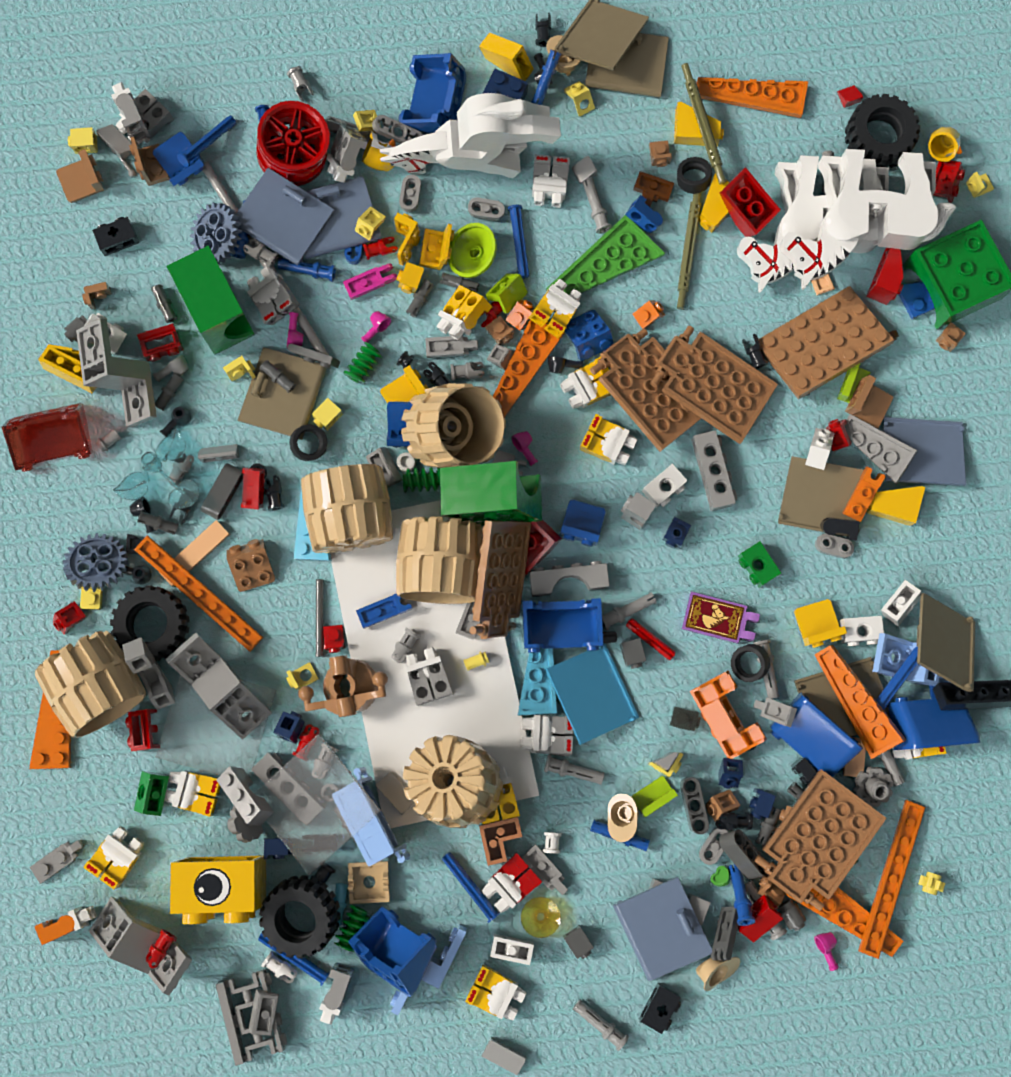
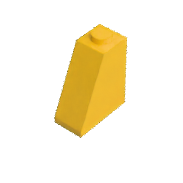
M489 33L479 46L485 59L509 75L526 81L534 70L523 45Z
M677 102L674 144L705 146L693 107L683 102ZM707 115L718 147L719 141L723 140L724 129H721V121Z
M716 173L711 181L699 218L700 225L712 233L730 215L719 194L730 182L726 179L725 184L719 185Z
M918 486L876 492L867 513L912 526L917 521L925 487Z

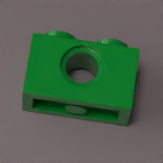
M760 541L738 555L739 564L743 569H747L750 574V581L758 587L781 574ZM754 561H759L762 564L761 570L754 568Z
M142 771L134 811L146 815L161 816L169 776Z

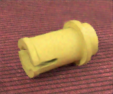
M481 651L478 655L463 660L467 671L481 665L487 666L486 664L489 663L486 652Z

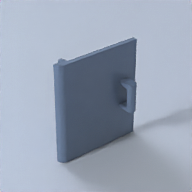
M267 168L236 215L239 216L237 221L242 223L238 229L298 266L334 212V209Z
M363 176L346 180L345 183L339 182L306 191L334 209V212L305 253L306 259L382 239L379 227L374 231L371 240L364 238L355 231L358 218L370 206L372 207Z
M884 417L883 432L917 450L916 455L898 482L965 486L963 422ZM885 474V481H892V480Z
M678 877L624 901L619 900L617 904L612 905L648 981L659 978L712 953L708 939Z

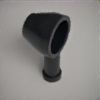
M537 53L534 56L540 69L534 75L537 84H539L543 73L542 67L545 65L542 53Z
M548 356L549 372L561 374L565 367L580 369L583 367V361L579 362Z
M183 406L174 408L171 413L172 420L159 432L167 438L168 434L177 425L184 426L188 424L191 419V413L187 408ZM179 411L183 412L181 416H177Z
M145 497L137 499L129 506L130 512L134 517H139L141 510L151 514L150 505ZM145 525L147 534L156 531L153 529L154 527Z
M138 565L135 568L126 566L127 571L122 572L131 575L133 581L140 585L148 583L152 576L151 570L144 565ZM142 570V576L137 577V572Z

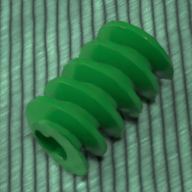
M364 342L366 347L361 346L360 348L362 353H356L358 359L353 358V365L347 366L349 371L343 372L345 376L355 383H365L366 381L363 379V376H370L367 370L374 371L371 364L378 365L375 358H383L380 352L367 342Z
M422 467L421 473L418 472L417 468H414L413 473L407 468L406 473H403L404 493L407 492L408 487H410L411 492H414L416 487L419 492H422L424 486L427 492L430 491L431 486H433L434 491L438 490L440 486V468H437L436 472H434L433 468L430 467L428 473L424 467Z
M350 905L349 907L353 910V913L346 912L350 919L342 921L346 927H339L343 934H336L335 937L339 942L334 943L345 950L355 952L348 941L365 924L364 922L370 919L367 915L370 913L362 908Z

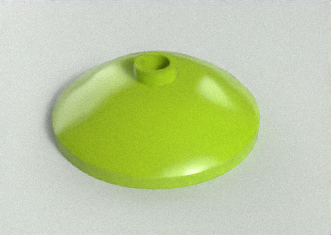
M470 223L461 227L454 234L453 241L450 242L449 248H452L451 257L448 259L451 270L463 278H474L483 274L491 266L497 252V240L489 227L481 223Z

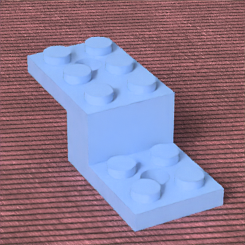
M879 633L872 672L893 677L913 649L917 647V643L885 633ZM892 653L895 655L894 661L891 658ZM917 664L905 680L913 684L930 686L949 682Z
M459 925L458 929L453 928L448 940L451 942L449 947H444L439 959L432 957L422 981L439 989L466 934V927ZM396 990L390 1003L393 1006L391 1012L399 1015L408 996Z

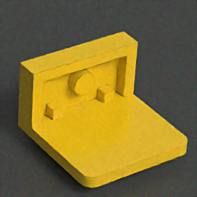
M397 212L394 218L396 232L406 236L397 253L399 264L403 266L405 262H409L411 259V250L414 246L418 245L421 236H419L418 222L414 221L408 214L404 213L402 215Z
M448 223L444 232L425 228L419 266L441 270L443 265H447L452 252V248H449L450 242L454 238L452 224Z
M409 365L403 369L404 375L383 387L380 393L386 403L409 402L415 395L424 394V390L429 387L426 384L422 385L419 380L421 379L419 372L416 369L412 370Z
M829 599L794 610L805 646L812 644V647L815 648L824 645L823 641L830 639L831 642L842 639L841 635L847 634L845 626L839 627Z

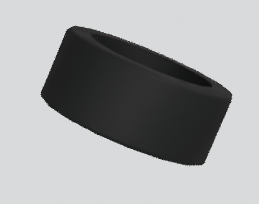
M690 157L679 164L677 183L683 191L692 194L701 193L711 185L712 167L707 160L700 157ZM696 169L704 172L705 177L699 181H689L684 177V173Z
M307 424L294 430L289 444L293 455L299 460L313 461L325 453L328 442L327 436L321 428L316 425ZM304 432H312L319 439V448L312 454L303 453L298 447V437Z
M748 644L738 648L731 658V669L734 675L744 682H754L763 678L770 668L768 653L756 644ZM753 652L759 657L761 667L756 674H747L742 669L740 658L744 653Z

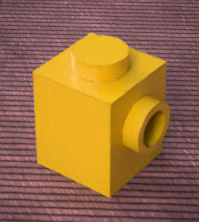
M406 262L404 271L400 270L396 279L399 281L398 288H401V291L407 294L416 293L424 268Z

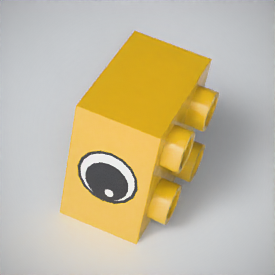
M264 855L186 857L171 862L170 914H182V924L208 923V919H215V913H224V923L249 922V918H255V911L263 906L262 903L266 898V859H264Z

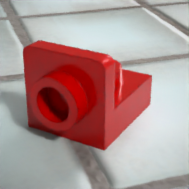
M839 419L832 420L826 427V429L834 433L831 445L832 451L851 445L850 438L844 427L847 423L846 419L840 421Z
M74 601L54 613L53 625L65 635L71 627L83 621L86 615Z
M343 625L324 626V649L329 650V653L341 652L340 649L345 648Z

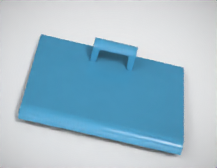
M605 643L597 651H586L545 669L579 745L639 718Z

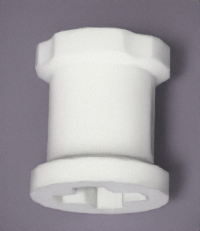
M544 832L546 840L543 852L560 854L559 838L562 836V833Z

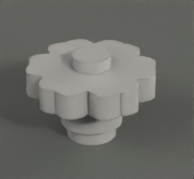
M868 767L866 772L860 771L854 779L857 786L854 787L853 792L871 807H879L881 801L888 802L889 797L893 794L890 788L894 782L890 774L883 772L879 767Z
M233 806V809L230 811L231 817L227 821L228 830L232 834H236L238 841L244 843L258 839L263 833L262 826L247 825L235 806Z

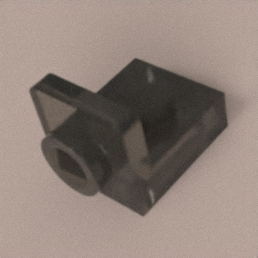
M674 707L669 726L693 732L695 728L698 729L701 717H698L699 712Z

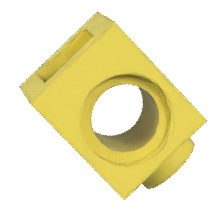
M92 127L70 129L68 145L75 154H79L78 151L84 149L87 153H98L97 134Z
M327 398L312 413L313 422L322 429L324 427L328 431L343 415L342 410Z

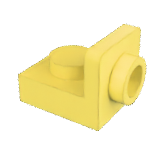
M375 110L355 111L353 117L359 132H375L372 128V122L377 117Z
M370 206L358 218L355 231L364 238L371 240L374 231L385 221L386 216Z
M243 356L238 357L223 367L232 382L241 378L247 372L252 379L256 377L253 373L255 370L250 360L245 361Z
M81 587L80 609L101 610L103 591H101L100 587H97L95 592H93L91 587L87 592L84 590V587Z

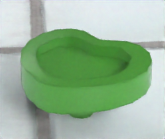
M719 866L716 873L712 874L710 880L715 886L722 887L730 883L731 875L725 866Z

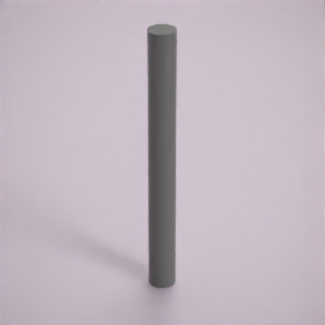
M316 579L315 657H323V579Z

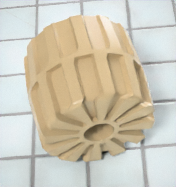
M470 383L443 384L425 389L424 394L415 395L409 401L413 405L410 410L405 409L403 412L402 421L406 422V427L401 430L403 441L410 442L407 449L413 458L420 459V462L426 466L444 468L477 465L478 463L491 460L497 449L502 446L506 419L503 417L502 406L498 399H495L490 394V391L484 387L473 386Z
M356 464L339 466L310 473L301 479L303 511L313 552L335 553L338 551H353L355 547L361 549L369 548L371 545H381L393 539L390 498L383 469L379 465Z
M422 516L404 520L401 524L396 560L397 595L407 600L437 604L475 602V587L478 581L477 570L480 565L483 527L473 521L461 522L462 519L451 518L448 521H443V517L431 516L429 519Z
M98 631L90 637L89 635L81 637L74 647L69 643L62 647L59 653L50 655L35 670V677L48 703L73 738L83 737L112 723L132 710L146 696V691L137 673L133 674L125 662L124 651L108 631Z
M446 735L443 738L434 736L424 742L425 747L423 749L416 747L409 757L412 761L411 765L404 766L403 779L408 780V787L403 788L405 797L415 802L416 805L413 809L419 815L440 826L467 828L468 825H479L486 821V817L497 809L500 793L503 791V782L499 774L500 768L497 762L480 745L466 738ZM454 776L451 786H448L447 781L449 777Z

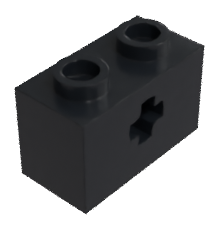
M128 217L117 218L112 223L101 224L92 230L99 249L104 256L140 243Z
M657 983L639 1017L640 1022L661 1034L664 1030L667 1031L672 1023L670 1018L673 1012L676 1013L681 1006V997ZM662 1005H664V1008L666 1009L665 1012L663 1013L661 1011V1013L659 1014V1011L657 1009L658 1006L662 1007Z

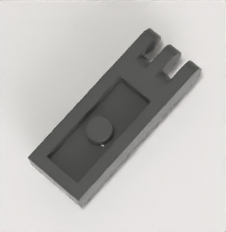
M294 344L288 345L289 351L304 357L303 360L314 364L317 361L320 362V366L330 369L331 366L339 367L340 361L334 357Z
M734 906L721 907L711 953L713 961L731 960L738 928V914Z

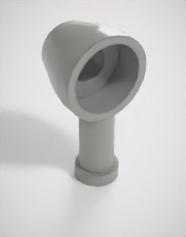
M183 355L178 356L168 363L165 368L153 374V376L160 382L161 379L171 372L178 376L183 375L189 370L185 357Z

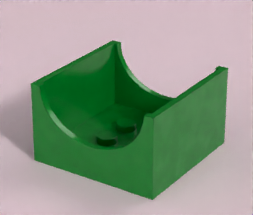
M982 219L916 249L902 265L904 270L910 269L914 271L926 286L936 312V322L934 324L936 329L942 328L951 322L957 321L1003 299L1011 291V272Z
M209 245L166 266L200 334L214 355L255 335Z
M517 461L440 468L442 516L449 519L460 518L462 519L461 522L473 521L481 526L485 525V520L542 521L541 475L519 476Z

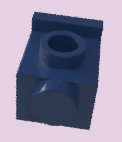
M674 517L662 540L673 549L676 547L680 548L691 525ZM675 530L679 531L680 536H675L673 532Z
M283 711L273 733L281 739L297 744V738L305 721L301 719L302 715L291 711V713Z
M723 758L718 772L719 785L726 789L738 788L740 780L743 778V760ZM727 767H734L736 769L732 771L728 770Z
M754 788L753 792L756 793V796H752L749 804L752 817L762 820V817L769 818L776 796Z
M265 838L264 859H270V855H273V859H285V855H292L294 853V843L290 842L291 838Z

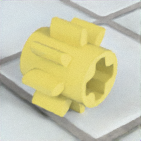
M927 872L926 876H920L918 884L923 886L922 891L937 896V892H943L945 883L941 882L942 876Z

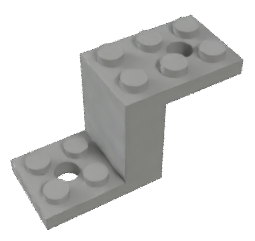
M100 318L76 330L83 386L121 390L126 427H134L157 417L149 362L112 357L107 320Z
M194 633L165 659L171 667L193 686L209 710L242 740L272 714L269 708L245 686L230 665L197 633ZM197 655L196 660L190 662V659ZM249 711L247 716L242 717L245 712Z
M112 896L89 930L110 959L148 974L162 993L170 995L173 989L176 988L178 981L192 961L191 957L175 941L172 942L167 950L166 957L156 968H150L148 962H146V956L150 946L155 944L161 935V929L131 916L120 901Z

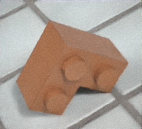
M518 816L479 825L488 866L507 862L503 841L522 837Z

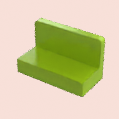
M506 273L485 296L488 301L499 302L503 312L508 314L528 291L521 274Z
M860 363L846 372L837 399L849 403L860 379L870 375L871 372L859 368Z
M660 776L631 797L636 802V806L642 816L647 817L678 795L670 787L664 776Z

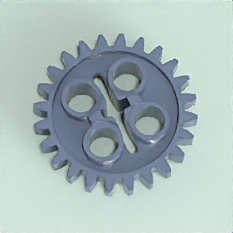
M214 202L212 205L207 204L206 209L201 208L202 214L197 213L198 220H193L195 227L190 228L194 231V234L190 235L191 238H194L190 243L195 246L193 251L196 252L209 245L218 265L220 262L225 263V258L231 259L230 253L235 254L234 247H239L237 240L242 239L238 236L242 232V230L238 229L242 223L237 221L239 216L235 215L236 211L231 209L230 206L219 202L218 204Z
M96 533L95 537L91 538L90 534H88L87 540L80 537V543L74 541L75 547H68L69 553H64L66 560L62 561L64 565L63 570L67 580H70L72 585L76 584L78 589L84 587V590L87 592L91 587L93 592H95L96 588L100 587L101 591H103L105 585L111 588V582L117 584V577L123 578L122 572L127 571L125 566L128 565L127 553L124 546L120 545L119 540L114 541L113 536L107 539L106 534H103L99 538L98 533Z

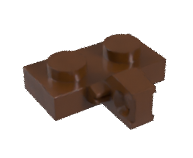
M640 171L633 190L642 193V196L646 199L645 204L651 207L652 201L657 203L658 199L668 202L674 183Z

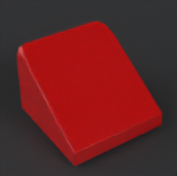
M855 85L837 91L844 108L860 103L863 99L862 93Z

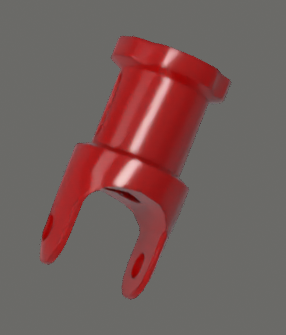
M391 236L379 239L375 243L363 244L366 259L369 260L370 257L395 253L398 250L397 246H386V244L393 243L395 238Z
M493 301L490 304L492 308L489 312L484 311L482 315L486 313L487 318L481 324V327H486L503 311L499 302Z
M312 724L306 725L299 737L300 742L297 749L292 753L294 756L306 761L309 760L308 755L312 746L316 745L320 732L319 728L314 727Z
M161 929V935L155 944L150 946L146 956V962H148L149 967L152 969L156 968L166 957L170 945L177 940L175 935L165 929Z

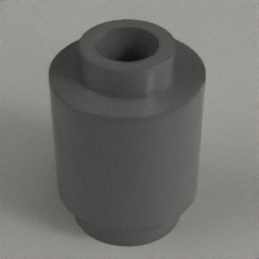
M83 315L79 318L76 317L64 328L66 330L64 335L71 342L75 340L78 343L76 330L84 327L87 319Z
M791 899L778 907L779 913L783 916V920L789 930L794 929L798 931L805 926V916L798 905L793 903Z

